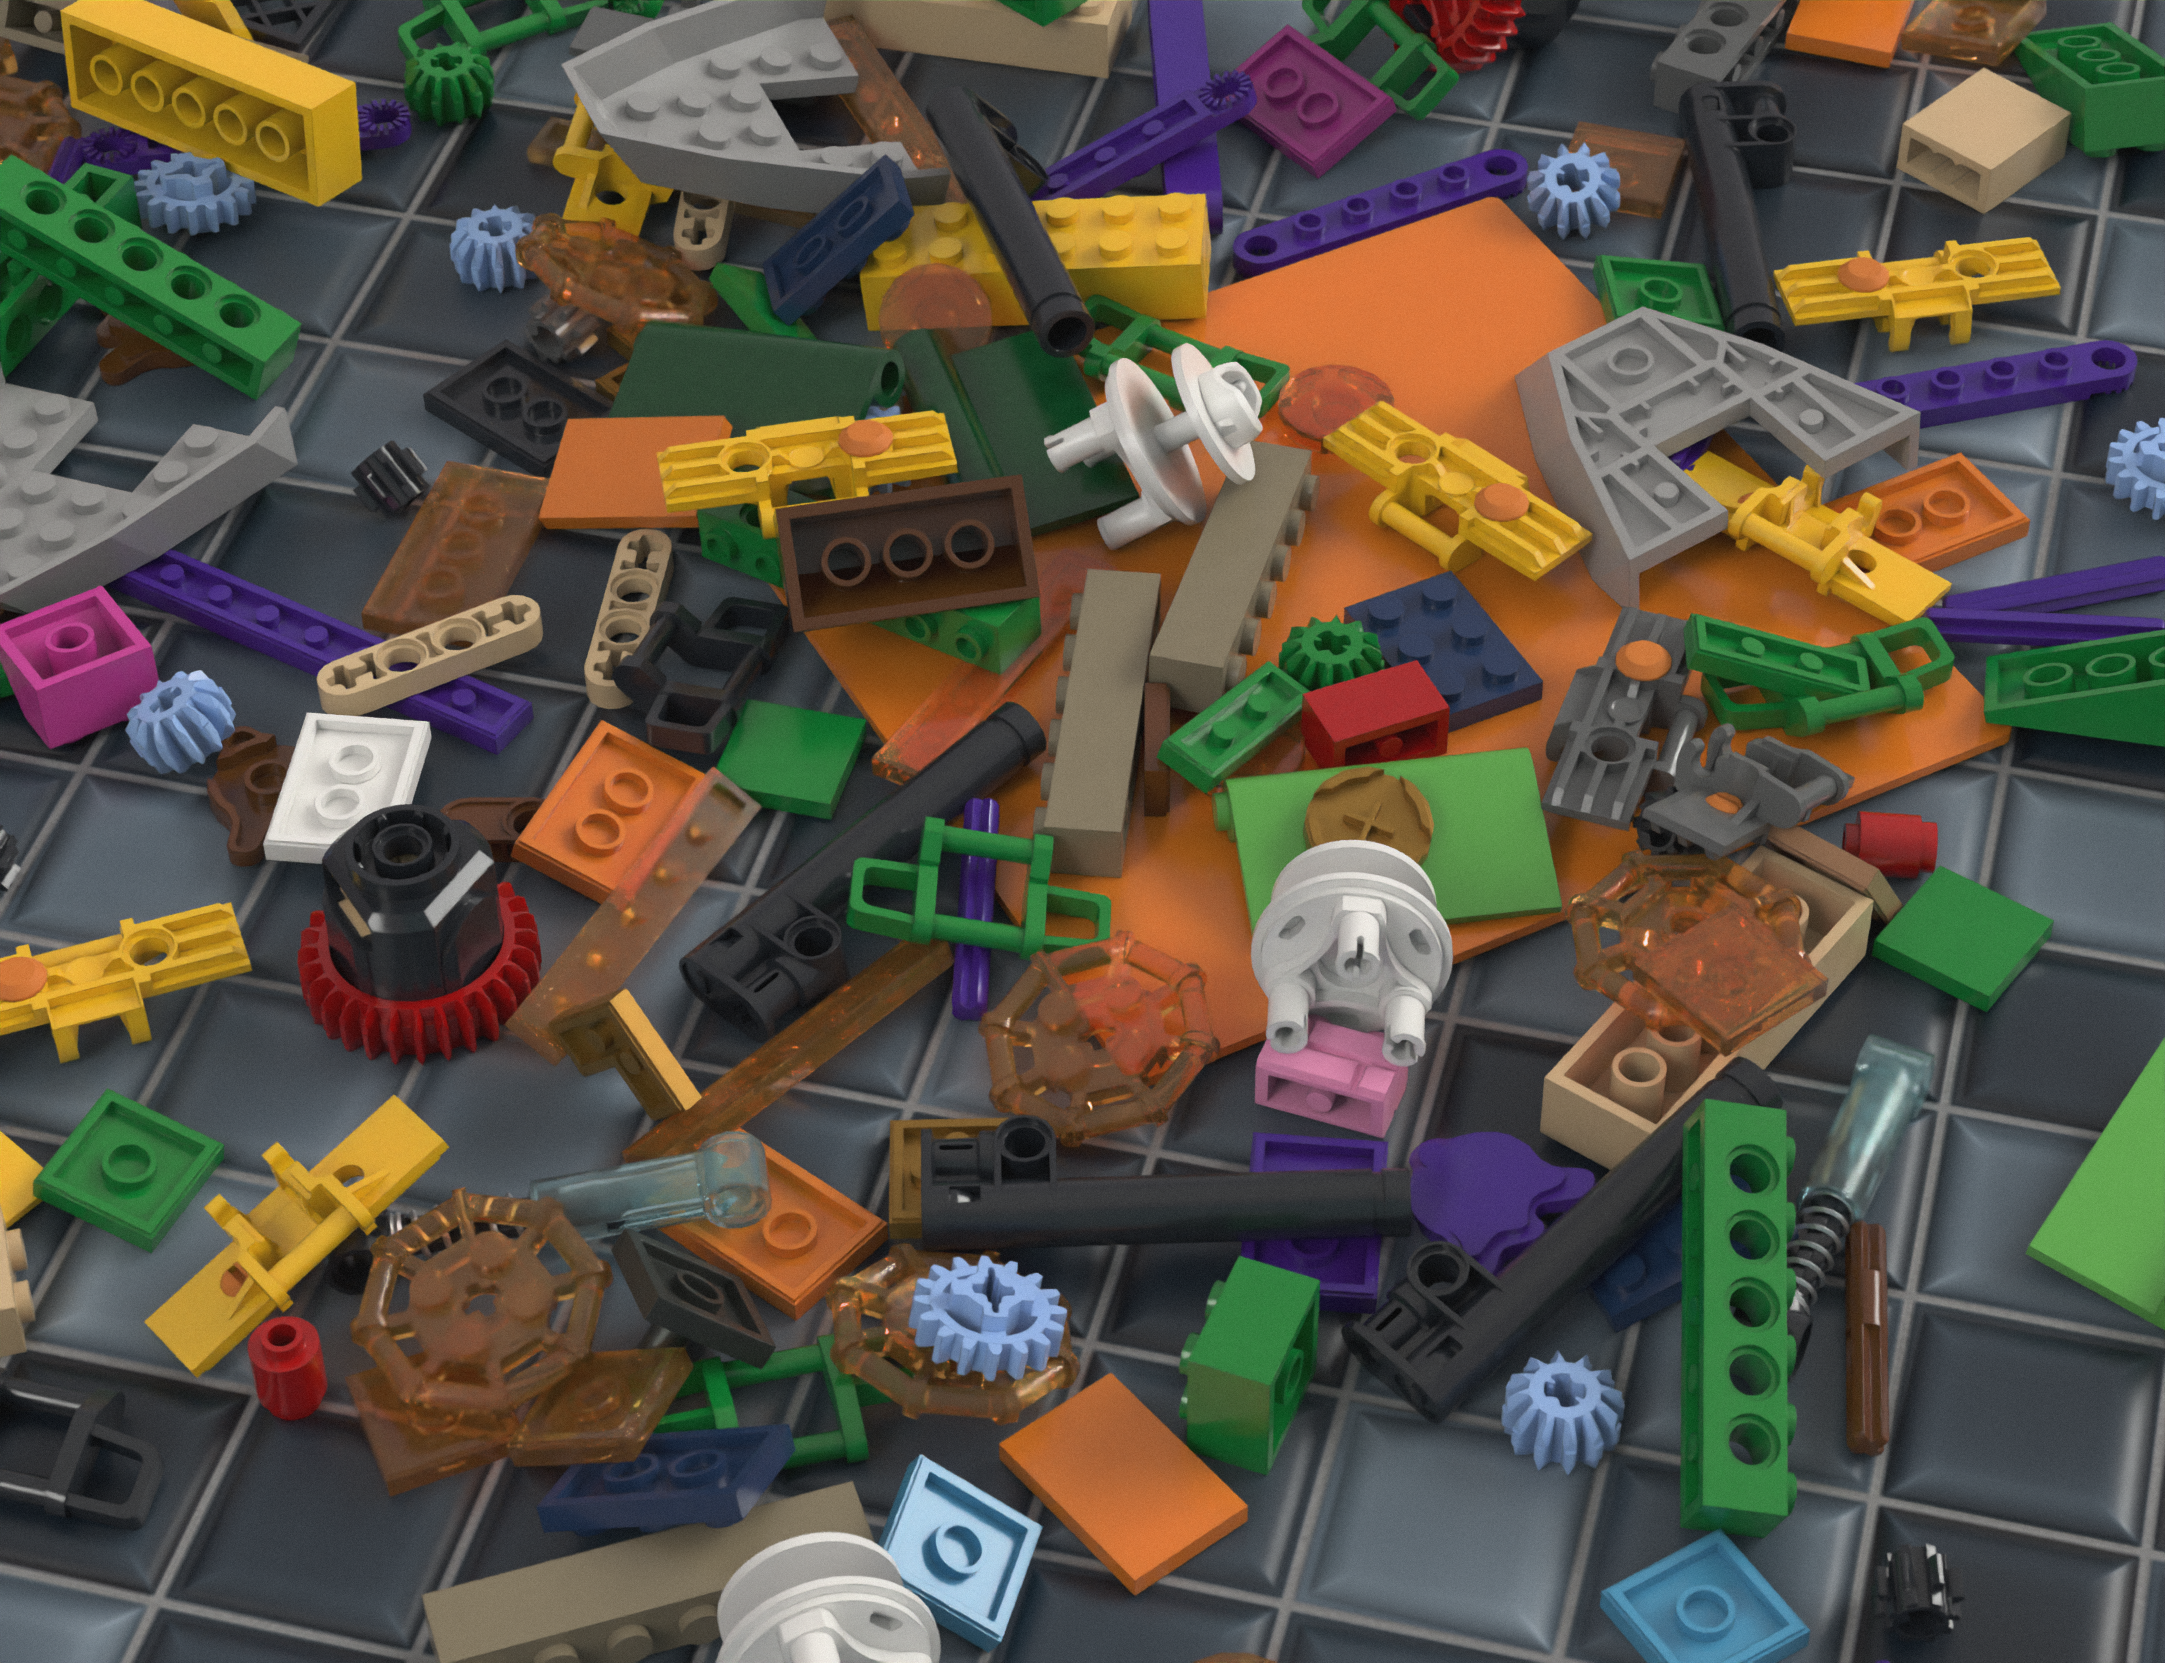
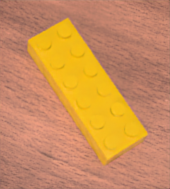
M78 0L60 10L71 107L181 152H191L194 157L205 159L219 157L224 161L226 170L317 207H320L362 180L356 82L145 0Z
M1171 193L1163 196L1139 197L1116 195L1109 198L1091 199L1062 197L1054 200L1032 201L1084 302L1090 296L1099 294L1134 311L1159 320L1206 318L1211 257L1206 194L1186 195L1183 193ZM948 202L941 205L912 206L915 215L911 218L910 224L904 233L892 242H883L869 255L866 265L860 271L859 278L868 331L1029 325L969 204Z

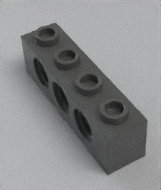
M1702 0L1696 15L1688 25L1682 24L1679 27L1674 42L1665 52L1660 51L1653 61L1650 71V81L1655 83L1653 106L1679 114L1678 103L1680 97L1687 89L1696 84L1747 81L1789 28L1800 0Z

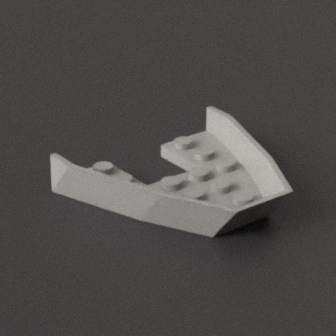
M713 0L647 22L561 64L600 135L642 183L766 208L820 213L886 154L901 168L912 206L941 205L945 202L951 173L947 167L918 170L901 142H878L875 144L845 147L829 146L823 149L800 151L771 104L770 100L855 93L859 74L823 18L827 0Z
M1640 307L1548 352L1514 376L1535 461L1559 511L1593 533L1592 541L1580 549L1579 553L1593 582L1622 608L1625 606L1639 609V573L1728 528V510L1668 457L1748 416L1756 420L1824 479L1880 450L1885 451L1908 471L1918 466L1921 412L1762 343L1646 307Z
M0 363V609L26 615L96 587L105 586L158 558L297 466L298 463L286 409L275 406L249 436L192 424L133 492H127L50 474L98 422L94 402L8 384L5 382Z

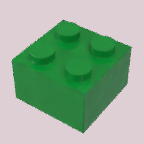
M1239 1256L1227 1281L1217 1280L1206 1305L1205 1320L1207 1322L1201 1334L1190 1333L1183 1347L1179 1364V1372L1187 1375V1385L1179 1407V1418L1187 1420V1447L1193 1453L1268 1476L1317 1370L1320 1280Z

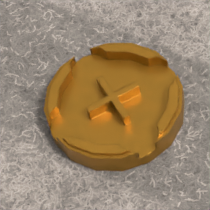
M1368 766L1343 770L1322 782L1315 791L1313 799L1308 804L1303 835L1307 850L1334 841L1364 840L1394 848L1410 857L1421 867L1428 857L1434 822L1429 803L1415 784L1402 776L1398 780L1393 776L1385 775L1384 769Z

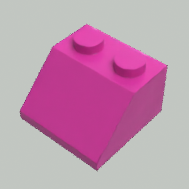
M103 586L0 624V662L26 720L49 749L77 742L88 734L122 721H129L127 713L132 707L141 703L140 694L150 692L157 686L159 678L151 644Z

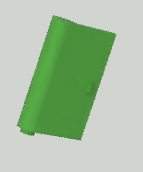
M1527 747L1224 779L1222 792L1212 794L1216 831L1227 830L1229 841L1231 843L1236 842L1252 937L1258 919L1271 903L1273 886L1279 874L1295 857L1307 851L1303 828L1308 804L1313 799L1315 791L1323 781L1343 770L1368 766L1384 769L1385 775L1393 776L1398 780L1402 776L1412 782L1429 803L1434 828L1428 857L1421 868L1433 885L1437 910L1447 925L1559 913L1562 910V902L1543 809L1541 808L1535 769L1531 753Z
M2165 1037L2026 1251L2028 1256L2165 1330Z

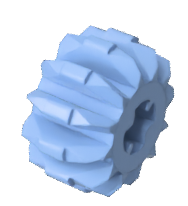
M1584 142L1577 153H1569L1568 149L1561 143L1557 149L1558 158L1541 154L1538 160V170L1530 171L1527 179L1528 190H1530L1527 196L1528 208L1532 214H1538V223L1543 231L1557 225L1558 235L1563 240L1570 233L1571 229H1579V233L1587 239L1590 234V224L1607 228V224L1610 222L1609 212L1618 211L1620 206V193L1618 192L1620 175L1616 169L1610 168L1609 158L1605 152L1590 157V149Z
M494 204L491 210L482 211L475 208L472 209L471 217H463L456 220V230L451 234L452 242L449 244L451 261H454L455 270L460 275L462 283H475L478 292L485 291L491 287L497 288L502 293L505 287L514 286L522 289L524 288L525 279L539 277L540 267L545 263L546 245L545 237L541 234V227L536 223L534 214L520 213L517 205L504 210L498 209Z
M201 670L191 672L188 675L180 671L169 681L162 682L158 680L157 686L152 691L140 694L141 703L132 707L127 713L130 722L125 729L131 739V745L141 758L144 757L147 763L154 766L160 774L168 773L172 770L181 774L186 772L194 763L204 764L208 755L223 749L221 741L230 737L235 731L232 722L236 712L231 706L230 698L222 687H218Z
M1557 1350L1550 1364H1545L1538 1359L1530 1357L1523 1369V1373L1511 1374V1379L1506 1385V1403L1502 1405L1501 1416L1504 1433L1511 1435V1444L1514 1447L1515 1455L1534 1453L1533 1459L1538 1471L1550 1462L1560 1463L1567 1475L1575 1467L1576 1461L1596 1468L1599 1460L1603 1457V1451H1614L1615 1445L1620 1439V1421L1623 1420L1625 1407L1622 1392L1614 1389L1615 1383L1612 1380L1611 1370L1591 1371L1592 1365L1588 1355H1585L1576 1363L1565 1362Z

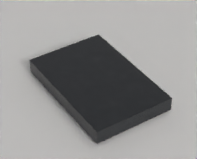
M507 339L423 394L426 411L545 483L550 480L567 420L608 418L614 403Z

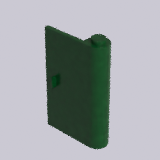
M658 319L650 320L635 338L634 351L608 418L725 416L733 427L730 438L746 436V430L756 429V427L820 418L854 416L855 421L865 420L870 406L889 408L898 401L905 382L904 361L900 353L894 349ZM743 465L735 468L733 471L750 472L760 467ZM828 477L792 481V484H789L788 490L811 499H835V494Z
M931 329L912 330L903 334L895 342L892 349L899 352L904 361L905 382L903 390L913 413L933 410L936 413H944L958 473L940 475L944 485L1022 474L1031 537L1109 514L1140 498L1123 460L1117 453L1098 462L1092 468H1088L1081 461L1069 467L1063 473L1057 471L1048 457L1046 451L1048 448L1044 444V438L1050 435L1053 436L1091 417L1089 410L1097 407L1074 356L1055 358L1046 354L1040 347L1033 330L953 355L950 354L942 335Z

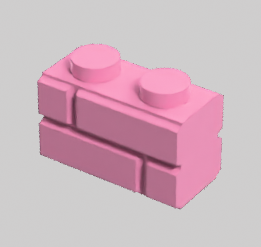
M1309 1014L1308 1043L1302 1050L1290 1054L1279 1053L1270 1046V1040H1266L1257 1058L1255 1067L1256 1104L1384 1139L1393 1119L1394 1110H1397L1406 1090L1408 1066H1396L1384 1058L1382 1053L1383 1032L1371 1031L1364 1033L1332 1024L1328 1019L1320 1015Z

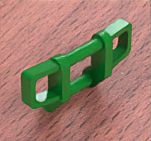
M422 0L425 12L398 28V47L406 60L416 58L419 47L415 40L443 26L454 43L459 41L462 48L478 47L481 55L486 57V52L544 32L551 36L566 29L580 26L593 6L608 9L609 0H590L589 2L563 9L557 0H524L533 14L481 32L477 30L464 9L488 0Z
M1332 0L1302 1L1303 10L1320 31L1319 33L1307 36V38L1341 62L1352 53L1376 25L1400 47L1370 80H1366L1393 98L1395 106L1415 120L1420 121L1424 119L1458 82V73L1437 53V47L1434 42L1425 34L1413 31L1389 7V0H1353L1331 25L1324 17V9ZM1433 63L1437 68V72L1431 81L1414 99L1405 100L1401 96Z
M1099 294L1090 296L1084 302L1094 323L1105 322L1123 331L1111 345L1104 344L1093 337L1089 345L1078 353L1079 356L1085 359L1084 373L1087 376L1105 382L1110 365L1121 358H1127L1144 371L1162 397L1169 400L1171 408L1184 412L1186 409L1179 394L1175 378L1139 363L1153 348L1172 355V351L1175 348L1189 343L1202 353L1213 368L1225 363L1237 362L1247 370L1254 381L1265 383V386L1259 391L1262 405L1258 419L1262 418L1289 389L1290 367L1286 364L1244 353L1231 346H1224L1222 349L1161 327L1159 319L1141 314Z
M1921 617L1874 632L1870 631L1853 635L1850 643L1828 647V649L1866 659L1870 690L1818 701L1815 696L1803 695L1794 697L1758 687L1767 703L1736 704L1729 699L1724 689L1746 686L1748 684L1702 673L1700 690L1721 725L1729 723L1734 726L1735 730L1782 728L1786 735L1806 737L1822 733L1826 725L1882 712L1905 714L1921 710L1924 706L1923 691L1950 680L1955 656L1932 620ZM1916 645L1922 647L1932 661L1906 673H1900L1888 653Z
M925 816L917 865L865 857L857 858L854 861L849 886L846 923L853 929L909 941V943L929 946L930 940L933 939L1019 953V960L1100 966L1105 961L1110 943L1111 900L1101 894L1048 885L1054 836L1034 833L1032 839L946 826L945 819ZM941 851L1026 864L1027 872L1022 899L1021 927L936 914L935 905ZM875 885L912 890L911 914L868 905L862 899L863 886ZM1046 912L1089 919L1095 926L1094 939L1045 936Z
M889 1327L845 1333L836 1332L816 1336V1344L773 1352L762 1370L737 1359L722 1362L720 1356L699 1359L693 1363L637 1378L632 1382L631 1390L634 1410L641 1434L738 1428L730 1389L822 1371L836 1415L838 1430L793 1438L796 1450L781 1469L785 1470L845 1458L847 1464L869 1460L868 1445L860 1408L916 1397L922 1394L921 1365L908 1329L904 1327ZM897 1358L903 1365V1368L853 1378L848 1362ZM701 1391L704 1392L707 1404L705 1408L666 1416H655L650 1411V1408L655 1404Z

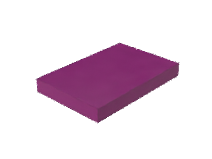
M1288 24L1235 69L1238 70L1239 74L1243 71L1246 73V76L1249 75L1257 94L1255 107L1247 115L1238 119V121L1317 179L1397 111L1393 98ZM1229 96L1224 97L1227 102L1230 101Z

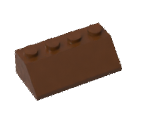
M1022 474L777 508L774 511L773 523L781 576L793 633L1041 597Z

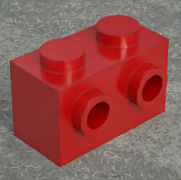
M1415 660L1302 694L1301 741L1320 769L1437 757L1447 754L1450 707L1422 666Z

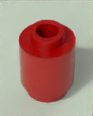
M1858 811L1855 824H1844L1842 850L1878 868L1884 877L1917 879L1919 873H1934L1938 848V827L1936 822H1922L1921 815Z
M292 1316L274 1318L261 1324L250 1336L247 1347L256 1393L260 1403L274 1416L284 1420H298L311 1415L320 1406L328 1387L317 1330L308 1321Z

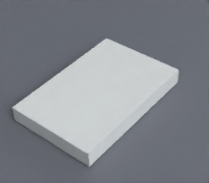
M307 713L263 843L266 860L322 864V858L330 845L362 818L385 807L412 804L432 738L430 722Z

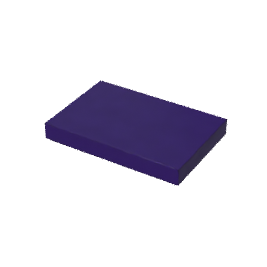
M1253 1132L1249 1172L1370 1168L1372 1172H1381V1168H1387L1389 1142ZM1374 1234L1373 1238L1242 1242L1241 1257L1320 1280L1319 1310L1374 1314L1376 1312L1382 1234Z

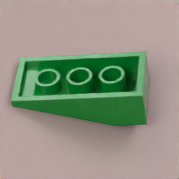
M2112 22L2010 34V46L2040 97L2072 113L2067 140L2083 151L2086 156L2110 157L2116 155L2119 148L2135 146L2137 149L2144 151L2165 150V58Z
M2165 630L1987 656L1984 695L1986 723L2165 747Z

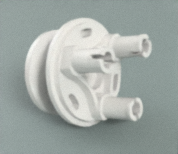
M1185 343L1172 351L1171 357L1172 369L1186 411L1174 416L1166 401L1144 371L1131 360L1121 358L1113 362L1109 367L1108 376L1105 381L1107 402L1089 410L1091 417L1053 436L1050 435L1044 438V444L1048 448L1046 450L1048 457L1060 473L1067 471L1069 467L1081 461L1088 468H1092L1098 462L1117 453L1140 485L1142 497L1097 520L1099 532L1109 549L1116 550L1173 521H1181L1189 526L1203 521L1206 515L1205 494L1198 468L1188 443L1198 438L1201 439L1217 466L1231 481L1242 485L1254 478L1255 462L1250 442L1255 440L1263 430V426L1258 419L1262 398L1255 382L1247 370L1239 363L1229 362L1213 368L1202 353L1193 345Z
M1340 840L1321 844L1301 853L1281 871L1273 886L1271 903L1257 921L1251 945V961L1254 975L1259 986L1269 999L1266 1038L1270 1040V1046L1275 1051L1284 1054L1296 1053L1302 1050L1308 1043V1015L1316 1014L1328 1019L1332 1024L1364 1033L1384 1030L1382 1053L1388 1062L1396 1066L1407 1067L1417 1062L1418 1056L1422 1057L1426 1050V1043L1424 1041L1425 1015L1432 1008V1004L1440 996L1449 980L1453 962V946L1448 926L1437 910L1433 885L1427 874L1414 860L1394 848L1376 842Z
M821 1532L800 1535L776 1543L756 1554L736 1571L725 1586L718 1603L717 1622L723 1645L719 1651L716 1663H939L941 1641L936 1622L929 1608L918 1596L904 1588L897 1564L888 1552L878 1544L860 1536L839 1532Z

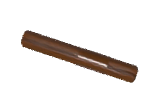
M1860 1220L1851 1224L1850 1233L1845 1237L1846 1444L1854 1454L1866 1453L1870 1457H1875L1883 1453L1884 1445L1889 1441L1886 1232L1878 1223L1867 1224Z

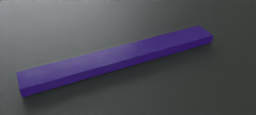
M173 549L109 583V587L316 677L318 672L328 663L386 641ZM402 662L390 666L389 670L403 672L412 670L417 664ZM468 675L385 706L415 720L430 722L431 727L496 755L534 719L532 702Z

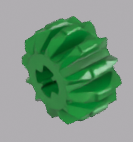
M456 41L451 46H443L437 42L434 49H418L416 58L406 61L405 83L403 84L405 100L408 101L409 110L417 112L420 121L435 119L438 126H443L446 122L452 121L461 125L465 118H481L482 110L492 106V97L494 96L493 84H495L492 66H490L489 58L482 56L478 47L462 48L459 41Z
M1336 614L1331 622H1322L1311 616L1307 627H1291L1290 636L1286 642L1282 643V651L1279 652L1278 668L1309 691H1314L1383 670L1384 660H1382V651L1378 643L1377 634L1364 632L1361 621H1354L1349 624L1341 623Z

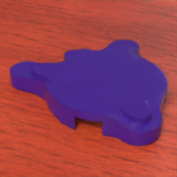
M1475 1132L1451 1139H1430L1418 1145L1409 1157V1164L1413 1171L1410 1182L1411 1210L1421 1233L1431 1242H1450L1460 1247L1494 1276L1502 1270L1507 1260L1520 1254L1546 1230L1543 1222L1540 1220L1543 1216L1549 1213L1566 1212L1596 1184L1595 1177L1591 1171L1584 1168L1553 1166L1538 1157L1528 1144L1512 1135L1499 1132Z

